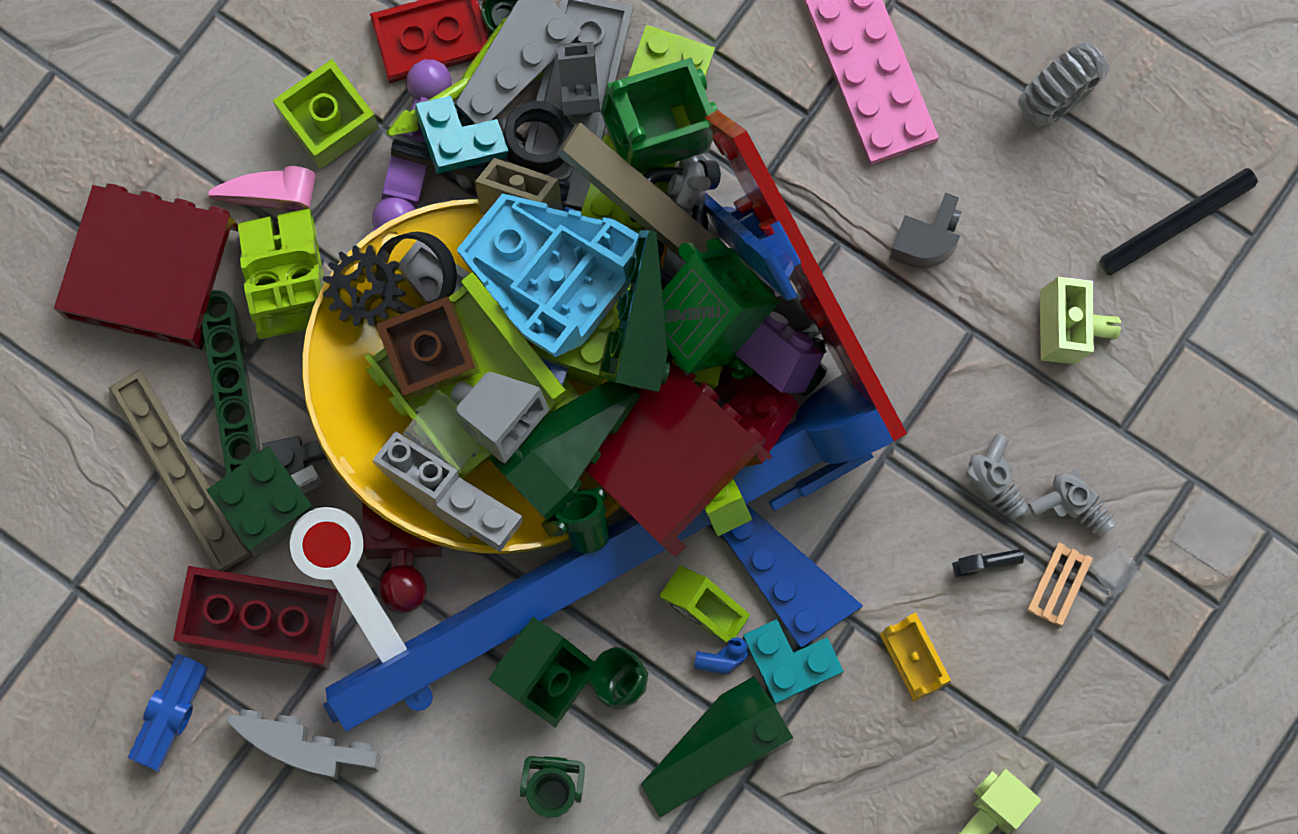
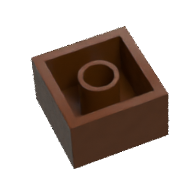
M448 296L376 324L401 392L409 400L481 373L455 304Z

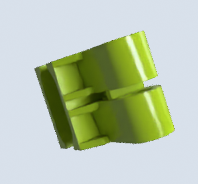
M310 208L277 215L280 235L275 233L271 216L238 223L242 252L240 262L246 281L244 283L245 295L251 319L253 322L255 321L259 339L306 330L313 306L325 284L316 228Z

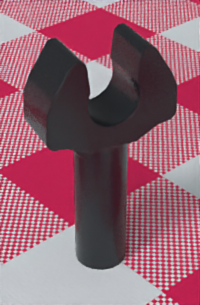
M1021 549L984 556L980 553L959 558L957 562L952 563L955 578L967 577L985 570L1023 564L1024 556Z

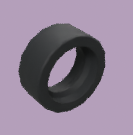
M543 101L526 102L516 107L507 117L503 136L509 150L507 155L508 161L542 174H548L558 169L564 163V160L557 155V152L572 131L570 120L558 107ZM532 121L549 125L558 135L559 142L557 148L553 152L544 155L527 152L516 141V132L519 126Z

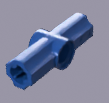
M177 653L161 689L154 692L147 704L143 716L145 722L130 750L129 759L157 772L160 771L176 735L180 736L189 722L193 711L192 702L206 676L207 666Z

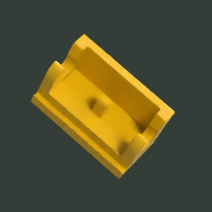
M916 612L907 616L898 624L886 627L879 634L913 702L949 684L951 679Z

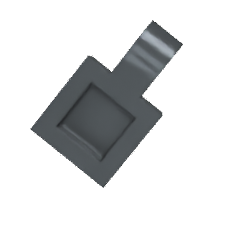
M294 436L262 443L263 449L270 446L290 475L306 468L305 463L327 460L318 440L302 446L301 438Z

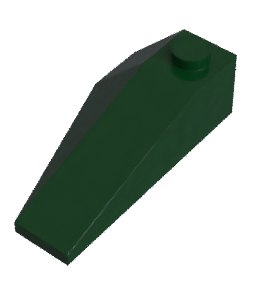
M640 230L627 271V282L631 283L630 290H625L622 297H619L616 307L620 320L619 326L616 330H609L598 378L659 392L660 386L665 385L667 382L670 364L666 362L668 353L657 232Z
M606 381L545 415L506 463L501 462L493 454L488 459L532 506L548 520L577 492L582 484L579 477L589 463L595 464L601 456L598 449L608 435L615 434L640 398V395L630 385Z
M753 676L721 694L641 783V786L660 818L792 743L793 736L775 705Z

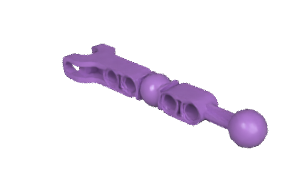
M425 59L410 68L406 76V86L409 94L414 98L411 111L415 109L416 103L428 101L452 85V77L444 64L435 59ZM417 124V131L396 135L426 143L419 124ZM391 155L382 192V201L376 205L372 213L373 231L385 223L418 208L427 165Z

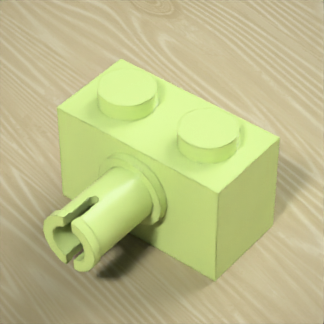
M1057 277L1040 290V345L1042 361L1076 364L1094 352L1093 337L1109 338L1111 340H1116L1119 337L1121 326H1113L1114 324L1121 323L1118 316L1093 314V281Z
M1004 769L998 775L992 771L973 791L978 798L972 805L979 811L958 834H990L996 826L1006 834L1017 830L1040 803L1041 799L1007 769Z

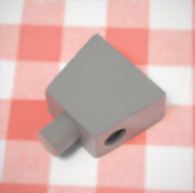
M493 372L485 373L474 387L464 381L459 382L451 394V400L458 404L456 414L466 433L503 463L508 461L549 411L539 387Z

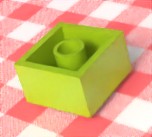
M333 59L272 100L278 115L320 170L379 129L375 114Z

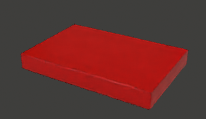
M418 0L370 14L389 83L406 79L410 68L425 59H435L444 64L446 68L473 61L489 39L481 19L478 0Z

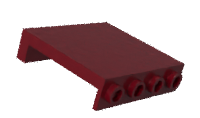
M108 183L106 187L92 185L54 309L65 319L202 350L205 340L200 328L230 230L238 231V224L230 216L229 211L220 207L209 206L208 210L196 208L194 203L184 199L176 198L174 203L161 200L162 198L159 195L148 191H141L140 195L128 193L126 188L116 184Z
M666 359V362L670 364V371L665 385L660 386L659 392L639 387L633 388L640 395V398L618 431L606 437L598 449L601 456L595 464L589 463L585 470L676 558L687 547L677 536L757 452L761 453L768 461L772 456L762 446L766 439L751 424L744 429L739 425L743 418L728 403L722 408L715 403L720 397L705 382H702L698 387L693 382L697 377L693 372L687 373L677 365L675 366L669 359Z

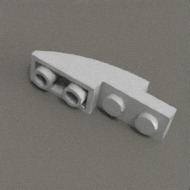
M396 431L373 459V463L387 477L438 518L466 537L470 538L474 535L499 552L523 523L521 515L460 478L456 468Z
M245 709L240 710V715H228L227 722L241 736L278 761L298 770L334 780L339 779L341 765L375 771L379 770L381 755L377 752H372L373 745L350 742L349 748L334 746L335 739L321 736H313L312 742H307L309 729L304 725H300V718L278 715L277 721L262 719L263 713Z

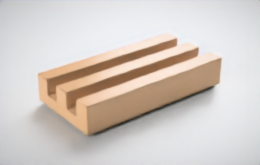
M1058 542L1027 608V612L1061 627L1093 558L1079 554V551L1071 550ZM1063 555L1067 557L1066 563L1043 610L1038 607V604L1060 556ZM1074 562H1078L1081 565L1058 616L1051 613Z

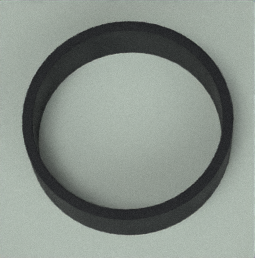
M410 232L391 238L380 248L376 256L383 250L391 254L394 247L403 239H414L424 243L434 252L442 269L443 283L437 300L447 296L450 297L454 293L457 283L456 264L448 247L437 237L425 232ZM377 264V276L381 281L388 283L385 271ZM396 297L395 302L399 304L401 309L398 311L390 308L398 314H404L416 309L405 304L398 297Z

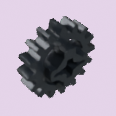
M355 245L352 247V256H348L341 251L338 254L342 262L339 265L332 262L328 264L334 273L333 276L323 277V281L331 285V289L323 292V296L334 299V302L328 307L330 311L337 312L342 310L339 318L341 321L346 323L353 317V325L361 328L364 319H366L369 326L376 327L377 317L380 316L386 321L390 319L387 312L390 308L398 311L401 309L399 304L395 302L396 297L406 296V292L398 288V284L406 281V277L401 274H395V271L400 267L399 262L395 260L386 263L390 254L385 250L376 256L374 246L368 245L366 252L362 253L360 247ZM358 263V268L354 272L344 275L350 267ZM377 264L385 271L388 283L381 281L377 276ZM367 279L372 284V289L365 290L362 293L357 289L358 283H364ZM341 290L347 291L352 297V309L343 300ZM381 297L385 298L378 307L370 310L372 303Z

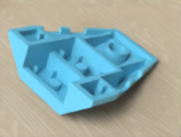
M502 193L457 248V252L524 338L557 357L583 345L616 304L619 297L627 290L630 284L627 282V271L639 234L613 219L603 217V220L586 217L582 216V213L569 209V212L548 208L546 203Z

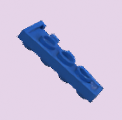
M746 504L752 520L721 535L800 650L863 607L860 602L749 505Z

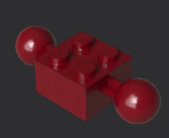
M362 502L363 551L367 560L391 559V568L383 574L379 582V597L382 603L393 612H412L420 607L427 594L426 581L423 575L414 568V558L442 557V546L407 533L386 521Z

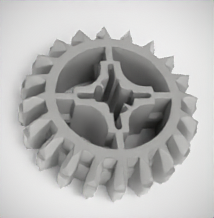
M1090 42L1080 43L1076 47H1071L1066 53H1062L1058 59L1052 61L1047 68L1042 70L1033 79L1031 84L1025 88V91L1021 93L1017 105L1021 108L1023 115L1030 122H1033L1037 128L1049 126L1076 107L1081 101L1085 100L1094 91L1095 87L1101 83L1102 79L1106 77L1110 65L1097 47L1095 48Z

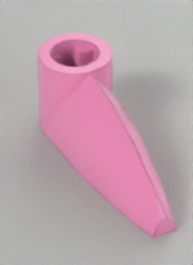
M288 166L284 168V171L247 174L212 188L208 196L213 200L285 211L308 209L311 206L316 173L307 168Z

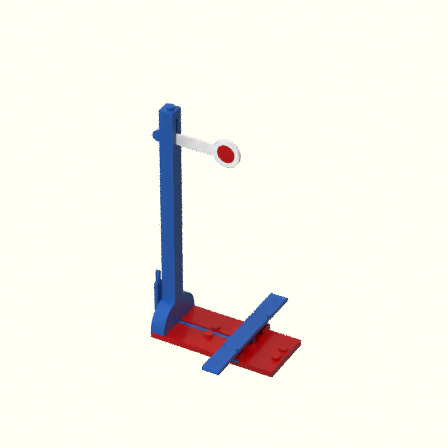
M717 110L705 117L713 132L711 137L721 155H725L746 195L733 203L736 207L735 209L728 206L722 207L706 193L704 199L707 215L719 237L733 248L785 300L797 297L788 279L789 277L791 278L802 299L800 304L810 320L814 321L842 374L816 391L801 405L796 414L797 420L786 426L770 451L772 458L769 461L765 459L763 464L743 467L733 478L745 504L815 464L821 461L829 463L796 482L794 487L769 500L770 507L773 511H776L801 496H808L874 458L872 452L905 436L907 432L747 130ZM322 507L311 510L296 522L291 531L289 546L292 559L296 566L306 575L320 580L333 581L379 657L326 687L327 702L323 703V706L333 723L340 721L345 731L352 729L403 699L412 710H425L431 705L433 700L430 686L432 682L519 634L532 617L539 621L547 618L666 549L629 515L608 527L609 541L600 550L592 553H580L572 547L404 643L357 567V563L363 553L364 542L362 531L356 520L345 511L337 508ZM704 509L677 536L680 541L711 524Z

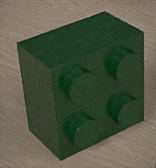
M267 446L206 489L255 558L291 534L296 522L304 514L314 510L309 500L270 446Z
M532 617L526 627L521 630L518 638L504 658L499 661L488 680L556 728L599 665L563 636Z

